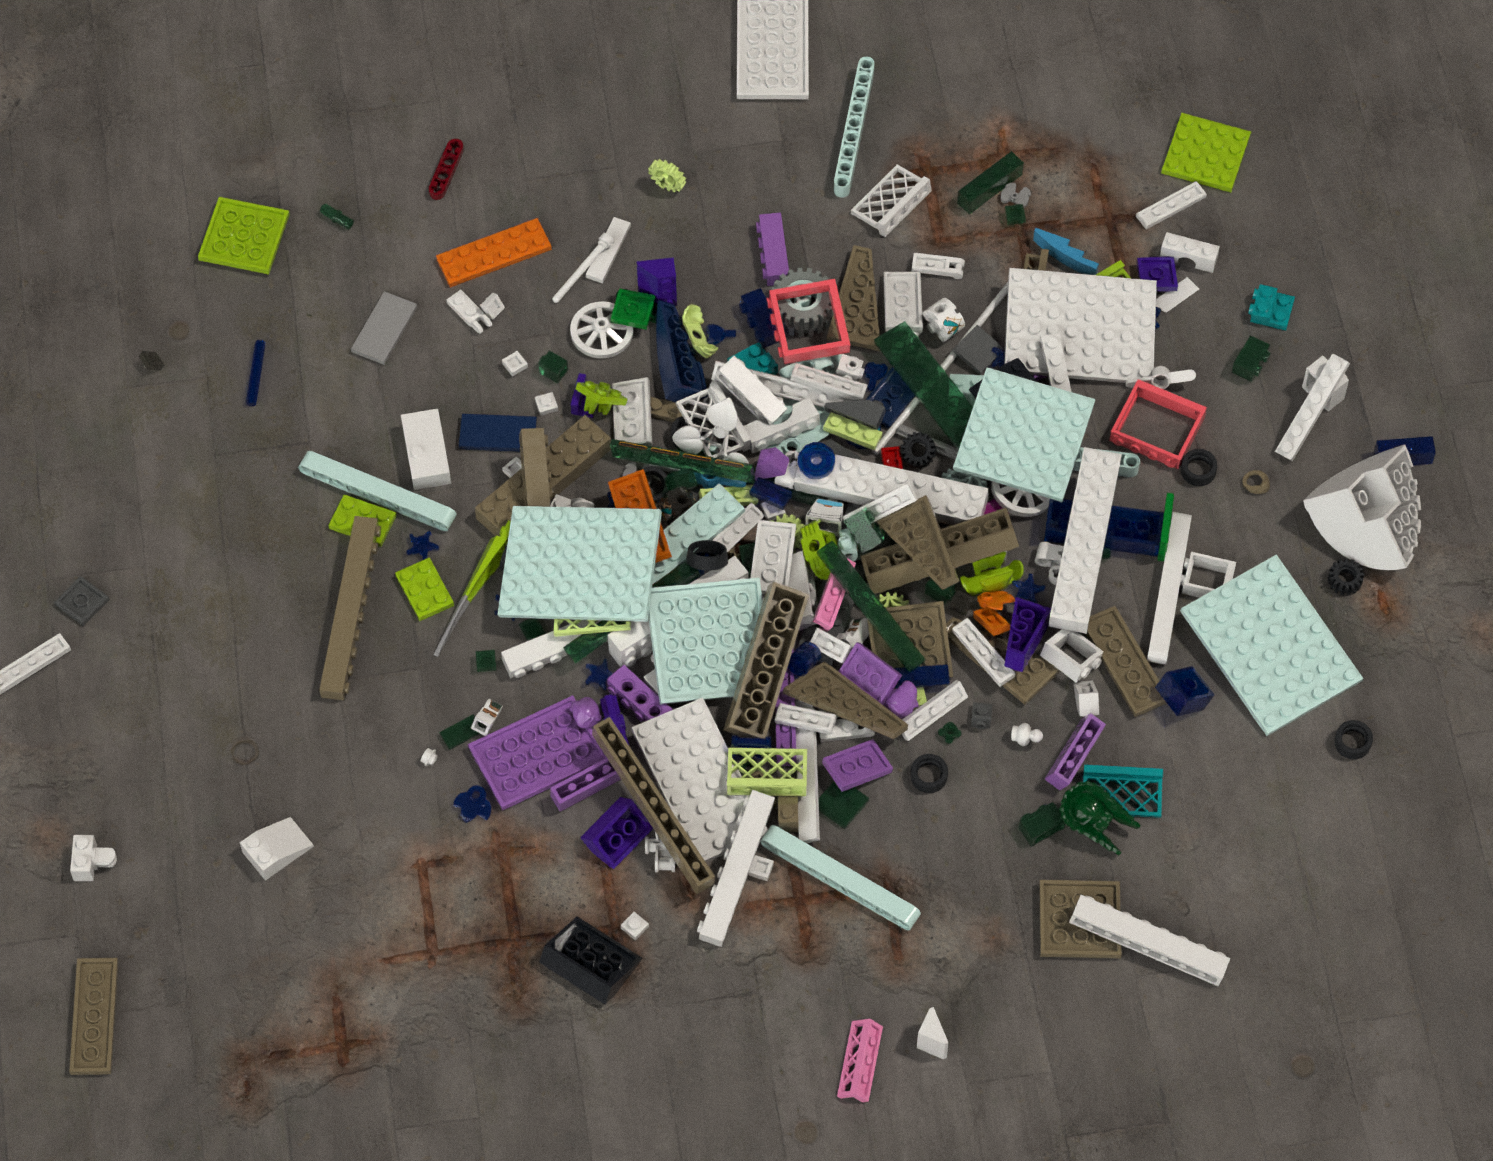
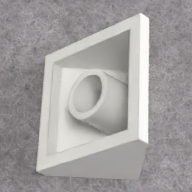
M932 1007L929 1009L918 1032L917 1048L945 1059L948 1052V1040L935 1009Z

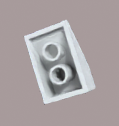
M291 817L255 831L240 842L242 853L265 881L314 847Z

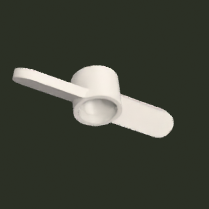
M1157 366L1152 370L1151 376L1128 379L1125 381V385L1128 388H1133L1139 379L1161 389H1166L1171 383L1194 380L1196 372L1191 369L1170 372L1164 366ZM1162 375L1165 376L1166 379L1157 380L1155 377Z

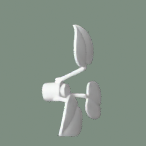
M730 397L713 404L708 409V419L715 427L704 436H701L700 430L695 426H684L674 433L672 437L673 442L688 454L699 453L704 447L702 440L709 437L712 433L717 438H725L723 452L725 458L721 460L743 464L744 466L736 467L719 463L720 471L724 476L732 480L744 481L750 478V466L746 457L737 452L727 455L728 439L730 437L728 433L736 427L738 422L736 408Z

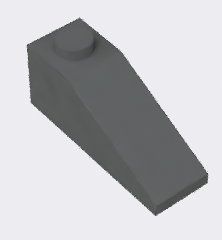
M870 400L828 402L824 405L826 412H833L876 430L879 429L886 413L884 404L877 400H873V402Z

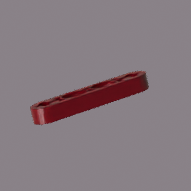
M454 138L447 143L431 180L429 195L434 200L444 198L464 152L463 142L460 139ZM447 159L454 160V163L451 165H447L444 162ZM443 173L448 175L446 179H440L438 176ZM438 184H439V185H440V191H437V193H435L434 191L437 190Z

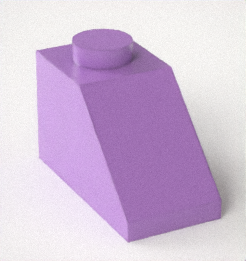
M776 447L761 450L754 479L759 480L785 475L789 458Z

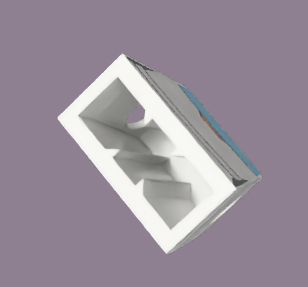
M832 498L827 500L817 499L806 514L805 525L820 519V530L834 533L840 537L839 530H842L843 503Z

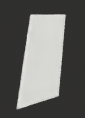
M1186 277L1178 283L1177 291H1167L1156 299V308L1167 313L1198 291L1199 288Z

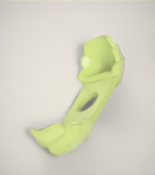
M691 304L684 310L682 322L693 348L702 357L709 358L718 350V347L708 344L701 328V324L704 323L701 308ZM692 332H697L701 339L694 337Z

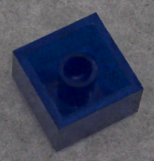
M1193 666L1166 672L1155 687L1176 716L1204 710L1215 695Z

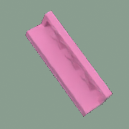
M840 554L835 559L813 622L820 625V629L825 632L829 631L834 625L853 573L851 566ZM846 558L854 568L856 563Z
M872 1019L857 1020L851 1023L837 1097L841 1099L854 1097L862 1103L869 1102L883 1026ZM863 1026L862 1031L857 1036L858 1027ZM859 1044L857 1052L853 1055L854 1048ZM855 1063L854 1070L849 1073L850 1067ZM852 1082L850 1091H846V1086Z

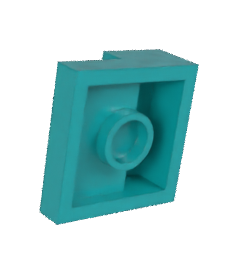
M1260 284L1259 289H1254L1252 299L1255 300V304H1250L1248 312L1251 315L1250 322L1286 331L1295 296L1278 293V288Z
M759 342L733 355L737 359L742 360L748 369L772 375L778 373V364L769 352L766 353Z

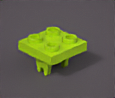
M586 381L585 383L577 382L575 388L586 396L584 411H589V414L594 413L598 403V412H603V415H607L612 405L626 406L628 400L621 395L622 392L611 389L610 385L604 382L599 384L591 381Z

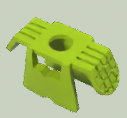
M817 519L800 529L803 537L801 545L805 559L810 563L815 575L822 580H828L833 566L829 562L827 555L834 560L838 556V541L834 533L820 530L819 523L821 520Z
M1004 551L972 563L976 576L967 578L963 575L960 577V580L965 590L972 596L983 592L1001 591L1006 589L1008 585L1016 583L1022 577L1024 572L1023 564L1020 560H1013L1008 566L1001 568L1006 555ZM995 567L994 569L981 572V570H986L987 568Z

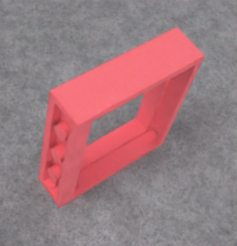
M835 279L769 290V297L766 298L768 309H772L773 314H770L771 324L776 327L774 337L776 342L779 341L780 347H777L778 355L780 358H783L784 364L850 353V341ZM828 292L840 341L788 350L778 300Z
M1138 379L1111 430L1109 441L1117 446L1128 448L1134 453L1145 455L1151 460L1162 462L1170 468L1179 469L1184 455L1188 452L1205 418L1207 407ZM1138 397L1196 420L1178 455L1120 432Z

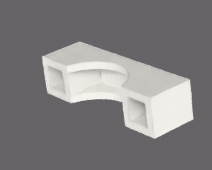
M810 398L793 404L790 418L781 424L770 425L758 419L744 425L743 427L751 438V452L755 453L774 444H779L785 439L795 437L806 430L814 429L820 425L819 412Z

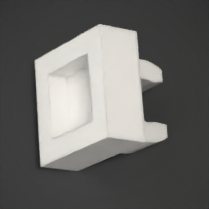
M492 293L479 305L487 317L492 320L505 308L495 293Z

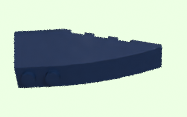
M659 300L657 303L656 319L659 371L665 399L677 402L707 389L702 365L694 357L696 352L693 347L690 348L688 343L689 336L681 328L683 323L675 305Z

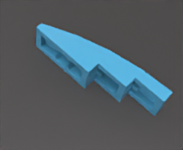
M1035 228L1033 241L1042 249H1048L1049 255L1079 273L1086 275L1098 274L1099 263L1085 259L1084 251L1069 246V239Z

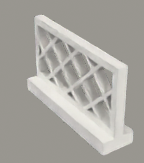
M896 165L851 209V214L879 230L880 235L886 237L932 191L930 179L925 176L920 178L903 167ZM897 172L904 175L903 178L893 179ZM905 182V187L894 188V184ZM907 182H917L915 186L907 187ZM892 184V189L882 190L884 185ZM906 192V195L902 198H896L895 196L896 193ZM893 194L894 199L883 200L882 195ZM874 196L881 197L880 201L870 202V199ZM894 204L892 209L884 210V205ZM882 206V210L871 212V207ZM869 207V212H859L861 208ZM883 215V218L878 222L872 219L873 216Z
M714 382L710 384L708 389L677 401L676 406L688 426H695L701 433L702 431L708 433L711 429L704 427L705 422L709 421L707 416L708 409L712 406V403L715 404L723 401L726 397L718 383ZM706 395L711 400L709 404L699 402L700 398ZM689 403L695 406L693 411L685 410L683 405ZM697 406L706 408V414L695 413ZM693 417L703 419L702 425L693 424ZM738 418L736 427L729 432L731 433V435L729 434V439L734 440L737 445L733 447L728 446L727 455L739 450L745 452L751 446V438ZM712 433L710 441L702 440L704 443L702 450L707 458H711L710 463L724 457L725 439L723 444L713 442L714 433ZM710 446L720 448V452L712 455L709 451Z

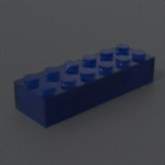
M1053 499L1049 500L1044 541L1065 544L1073 500L1063 499V502ZM1112 506L1104 549L1158 557L1164 512Z

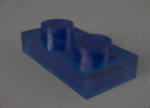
M758 477L750 490V495L784 510L792 497V492Z

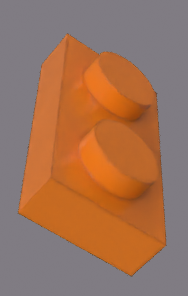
M982 608L973 611V618L993 636L1010 630V623L994 609Z

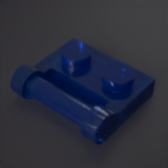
M732 735V748H771V736H765V738H741L738 735ZM732 754V756L744 758L741 754ZM754 755L757 758H763L761 755Z

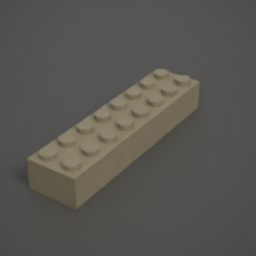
M586 415L546 447V452H549L550 457L547 470L551 471L549 488H552L553 499L556 494L559 495L612 450L611 437ZM522 468L475 507L476 519L495 536H499L502 526H506L508 520L511 521L513 506H525Z
M1007 508L941 529L955 568L1019 547ZM898 544L861 555L865 575L873 594L883 593L886 590L901 587L904 584L928 577Z
M772 582L768 585L723 731L757 743L765 740L809 594L777 582Z

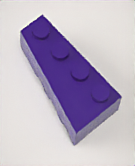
M1018 597L1015 598L1005 667L1020 672L1024 671L1048 629L1051 608Z

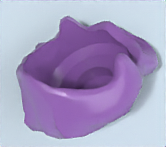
M904 681L902 685L891 692L884 706L900 719L911 714L913 709L919 706L915 685L910 681Z
M584 697L572 703L570 711L573 712V717L579 727L591 728L601 721L598 705L592 698Z

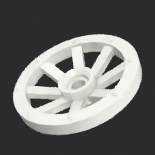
M603 301L590 303L582 307L574 315L570 326L571 339L576 348L583 354L593 358H610L623 352L631 343L633 327L611 323L612 313L606 318L603 317L602 310L613 312L614 303ZM597 311L596 319L587 316L589 313ZM581 320L592 324L577 329ZM612 329L627 330L625 337L622 339ZM593 331L584 344L579 336ZM609 335L618 345L607 349L606 337ZM597 337L601 339L602 350L591 348Z
M991 481V490L997 503L1002 508H1007L1009 513L1017 516H1037L1045 512L1053 499L1035 494L1043 501L1042 504L1035 507L1032 493L1010 486L1000 488L999 483ZM1015 490L1016 495L1011 503L1003 494ZM1021 496H1026L1028 508L1017 506Z

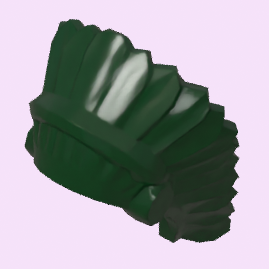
M1078 782L1064 793L1059 808L1061 818L1068 827L1070 826L1072 831L1077 830L1079 834H1084L1107 850L1114 851L1118 856L1122 853L1121 850L1103 833L1112 819L1134 829H1139L1141 826L1138 822L1134 821V817L1128 814V811L1123 810L1122 805L1110 797L1108 792H1104L1103 786H1098L1095 782Z

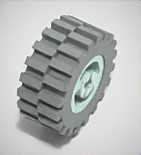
M797 268L795 273L791 269L788 271V276L783 273L780 275V281L776 279L771 290L829 280L826 275L822 278L821 272L818 270L815 274L812 273L811 268H807V272H803L802 268ZM828 292L795 297V303L791 302V298L778 300L784 332L788 329L789 335L794 336L796 332L799 333V337H804V333H808L810 337L814 336V331H817L818 334L823 332V326L826 329L830 326L833 310ZM811 297H814L816 301L811 305Z

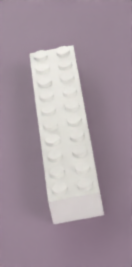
M814 451L809 454L805 453L801 463L806 473L809 475L811 472L820 473L812 474V476H820L827 473L824 470L829 471L832 459L827 452ZM815 453L822 454L826 459L825 467L819 471L810 469L807 464L808 458ZM832 454L834 465L827 475L820 478L807 476L801 470L799 461L794 479L796 491L859 505H865L909 482L918 499L927 495L937 521L948 525H955L984 515L988 501V488L836 454ZM814 455L810 458L809 464L812 468L819 469L824 465V459L819 455Z
M1084 447L1048 627L1087 634L1122 454Z

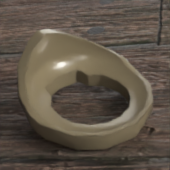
M1253 470L1243 477V487L1250 493L1264 494L1269 491L1270 480L1264 472ZM1252 475H1258L1261 477L1262 483L1259 486H1250L1247 484V479Z

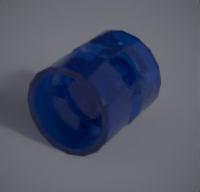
M803 642L792 652L788 669L797 676L806 675L820 661V649L812 642Z

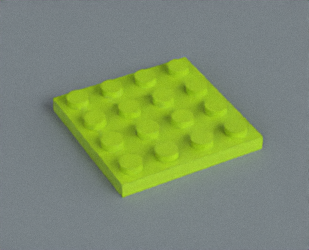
M1181 113L1161 174L1191 182L1197 181L1198 184L1232 192L1251 131Z
M219 197L198 254V260L269 274L290 215L289 210Z

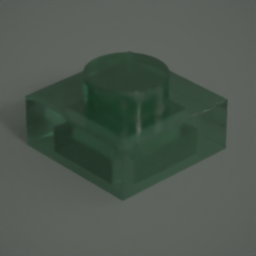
M1023 204L1005 206L1004 211L1007 225L1026 223Z
M495 650L475 651L477 672L496 670Z

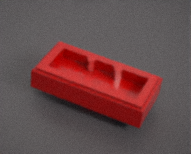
M900 446L881 448L882 465L903 469Z

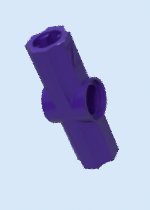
M611 694L606 695L600 699L604 715L603 720L610 717L629 745L625 732L626 725L623 714L620 713L617 697Z

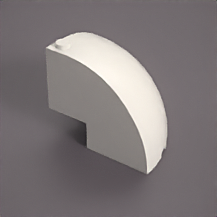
M1406 445L1381 452L1348 467L1326 480L1303 500L1305 509L1323 538L1340 554L1350 560H1355L1354 562H1358L1360 565L1379 570H1399L1407 568L1414 557L1412 551L1414 547L1418 546L1417 534L1420 533L1421 520L1418 519L1417 512L1421 510L1420 496L1416 495L1418 483L1417 479L1412 477L1410 468L1413 467Z

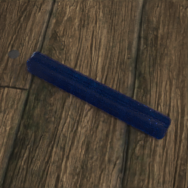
M264 340L255 341L246 404L248 406H255L257 403L266 345Z

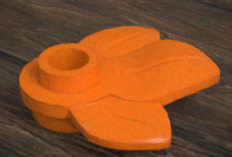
M994 591L991 593L983 592L977 597V601L982 608L1003 610V604L1015 602V598L1006 591Z

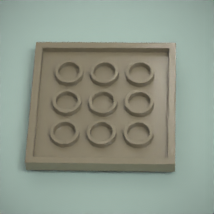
M943 601L885 608L898 626L883 608L866 610L871 651L902 675L896 685L902 684L904 681L916 683L953 678ZM905 635H906V636L909 638V640L913 643V645L916 647V649L919 651V653L915 650V648H914V647L912 646V644L908 641V639L905 637Z
M1040 880V957L1121 958L1120 944L1069 923L1080 895L1090 896L1095 901L1109 904L1114 909L1120 911V881Z

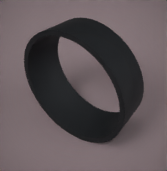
M711 540L693 542L688 547L686 563L692 568L711 571L721 569L728 564L727 548L722 543ZM710 552V553H716V554H719V555H718V556H712V557H705V556L696 555V553Z

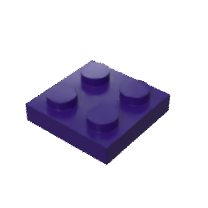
M1174 257L1137 258L1139 279L1157 281L1156 291H1177L1178 282Z

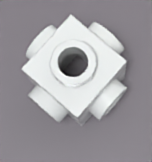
M842 354L835 375L854 381L862 379L865 370L861 368L863 361L855 356Z

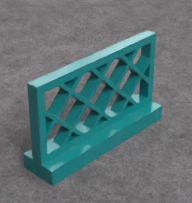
M1084 765L1083 782L1096 780L1110 794L1111 798L1122 805L1123 810L1128 811V814L1137 817L1161 818L1163 769ZM1109 781H1115L1120 786L1113 793L1105 786ZM1129 782H1135L1140 787L1133 794L1125 787ZM1149 783H1158V790L1153 795L1145 788ZM1121 789L1130 796L1123 803L1115 796ZM1141 790L1149 797L1143 804L1135 797ZM1131 799L1139 806L1135 811H1129L1124 806ZM1152 800L1157 805V812H1149L1144 806Z

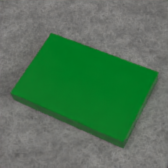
M1167 493L1157 561L1165 560L1174 493Z

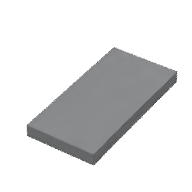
M384 291L354 342L351 352L385 365L418 308L417 304Z

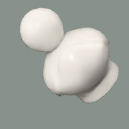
M1022 723L1019 726H1013L1011 739L1018 742L1020 746H1027L1030 740L1035 743L1040 742L1043 739V733L1039 729L1031 730L1028 723Z

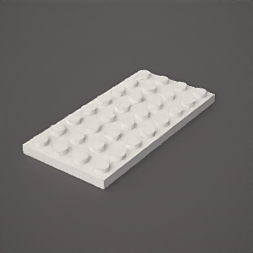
M737 0V99H809L808 0Z
M702 697L632 727L631 730L666 803L705 862L724 855L727 848L731 849L733 843L730 842L733 831H737L739 828V824H736L739 814H744L746 809L743 806L746 795H727L728 748ZM738 769L732 773V778L742 777ZM766 826L761 838H763L765 833L768 831Z

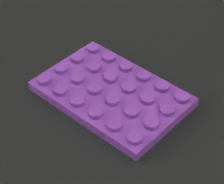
M574 696L568 697L468 744L472 756L502 811L550 789L552 786L607 758L592 736V728H581L576 723L573 712L570 711L572 703L576 701Z

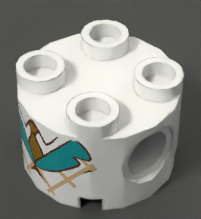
M942 298L922 312L924 318L928 321V330L932 334L936 332L942 342L947 341L965 327V321L961 313L957 314L955 312L956 306L947 298Z

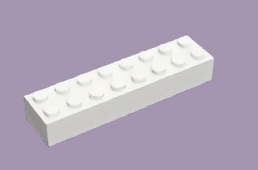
M734 556L728 560V564L725 567L711 570L690 584L748 579V571L737 557ZM649 619L648 622L631 621V630L613 631L608 634L609 653L620 667L623 665L630 667L638 659L648 656L653 651Z

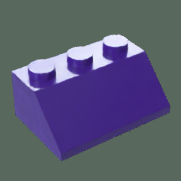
M674 258L636 261L638 292L655 295V303L661 300L677 306Z
M619 797L580 838L593 854L614 869L653 830V827L633 800Z

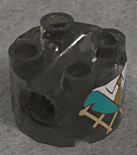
M680 487L666 493L668 497L665 499L662 497L658 501L657 509L662 511L661 516L666 525L669 526L692 507L697 500L690 489L687 490L686 487Z

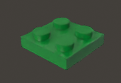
M619 288L610 318L611 323L647 330L656 300L655 295Z

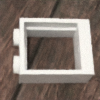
M1191 552L1190 559L1186 558L1183 569L1187 570L1186 575L1182 574L1180 586H1183L1182 594L1200 598L1214 590L1213 588L1189 583L1193 566L1226 573L1223 583L1225 584L1233 579L1236 562Z
M1061 629L1045 642L1040 656L1074 682H1078L1081 678L1085 679L1093 668L1097 669L1102 662L1101 656L1104 651L1080 633ZM1067 643L1086 657L1087 660L1080 665L1060 650V648Z

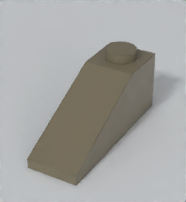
M778 796V827L786 832H798V796Z

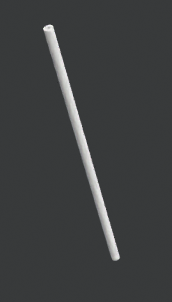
M1008 282L963 338L976 325L981 327L1008 294ZM953 351L946 357L880 439L875 451L872 450L874 454L878 455L881 448H884L896 433L898 427L905 422L954 361L957 355Z

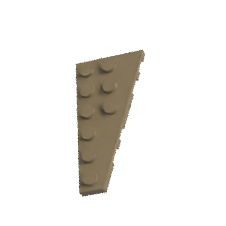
M853 245L839 293L850 345L881 352L872 250ZM833 314L827 340L838 342L840 340Z
M927 495L876 521L942 590L959 582L954 564Z
M953 617L946 623L948 640L985 671L953 634L952 628L962 622ZM978 630L1005 661L1008 640L1004 638L999 639L987 631ZM1033 653L1024 671L1013 670L1015 677L1002 686L1026 705L1061 671L1043 657Z
M825 661L783 689V694L892 739L897 738L908 730L906 722Z

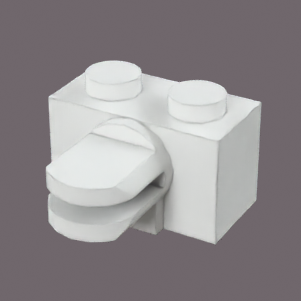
M74 835L70 868L74 881H94V872L98 870V867H113L116 864L117 856L113 848L97 847L94 835Z

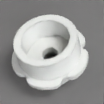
M426 749L421 758V762L425 766L435 763L438 757L436 750Z

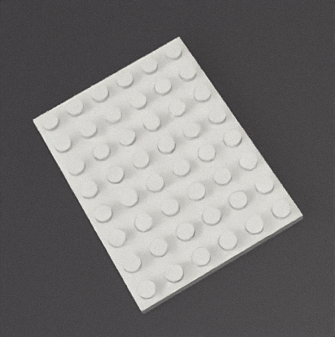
M1009 268L1004 364L1019 358L1032 375L1048 376L1040 337L1059 333L1069 378L1125 383L1128 379L1151 376L1154 369L1157 281Z

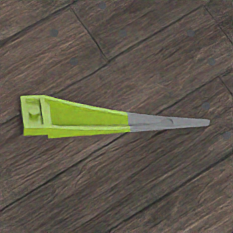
M508 520L506 526H502L499 536L496 535L489 540L433 654L434 656H439L454 627L471 601L500 566L503 551L508 543L511 521Z

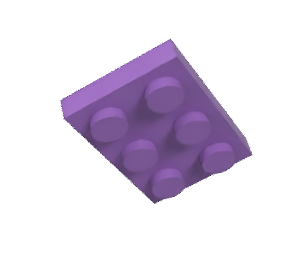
M856 642L839 669L842 675L882 705H884L902 676L859 642Z
M874 739L824 757L822 760L823 765L841 792L892 773L893 767Z

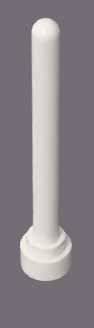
M603 233L599 237L596 248L552 298L554 303H558L604 249L610 248L615 241L610 235Z

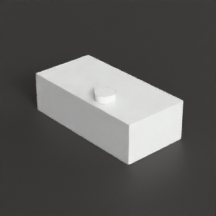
M438 409L402 414L401 420L414 490L451 484Z

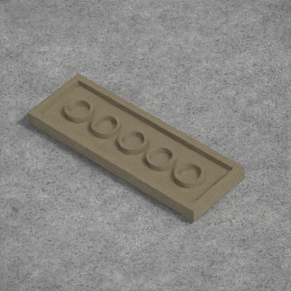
M1116 606L1090 616L1087 636L1094 645L1104 651L1101 660L1134 717L1169 703L1170 698Z
M77 958L70 1075H102L112 1073L118 958Z

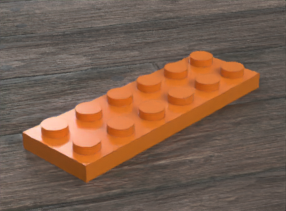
M538 218L438 254L436 255V260L451 288L550 251L552 246Z
M644 469L608 482L616 508L657 509ZM661 522L655 563L672 557Z

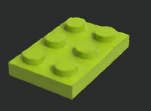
M344 494L328 526L331 530L351 536L355 516L377 518L378 524L381 526V535L377 537L376 543L382 547L397 515L394 511Z
M430 557L395 572V576L419 621L454 606V602Z

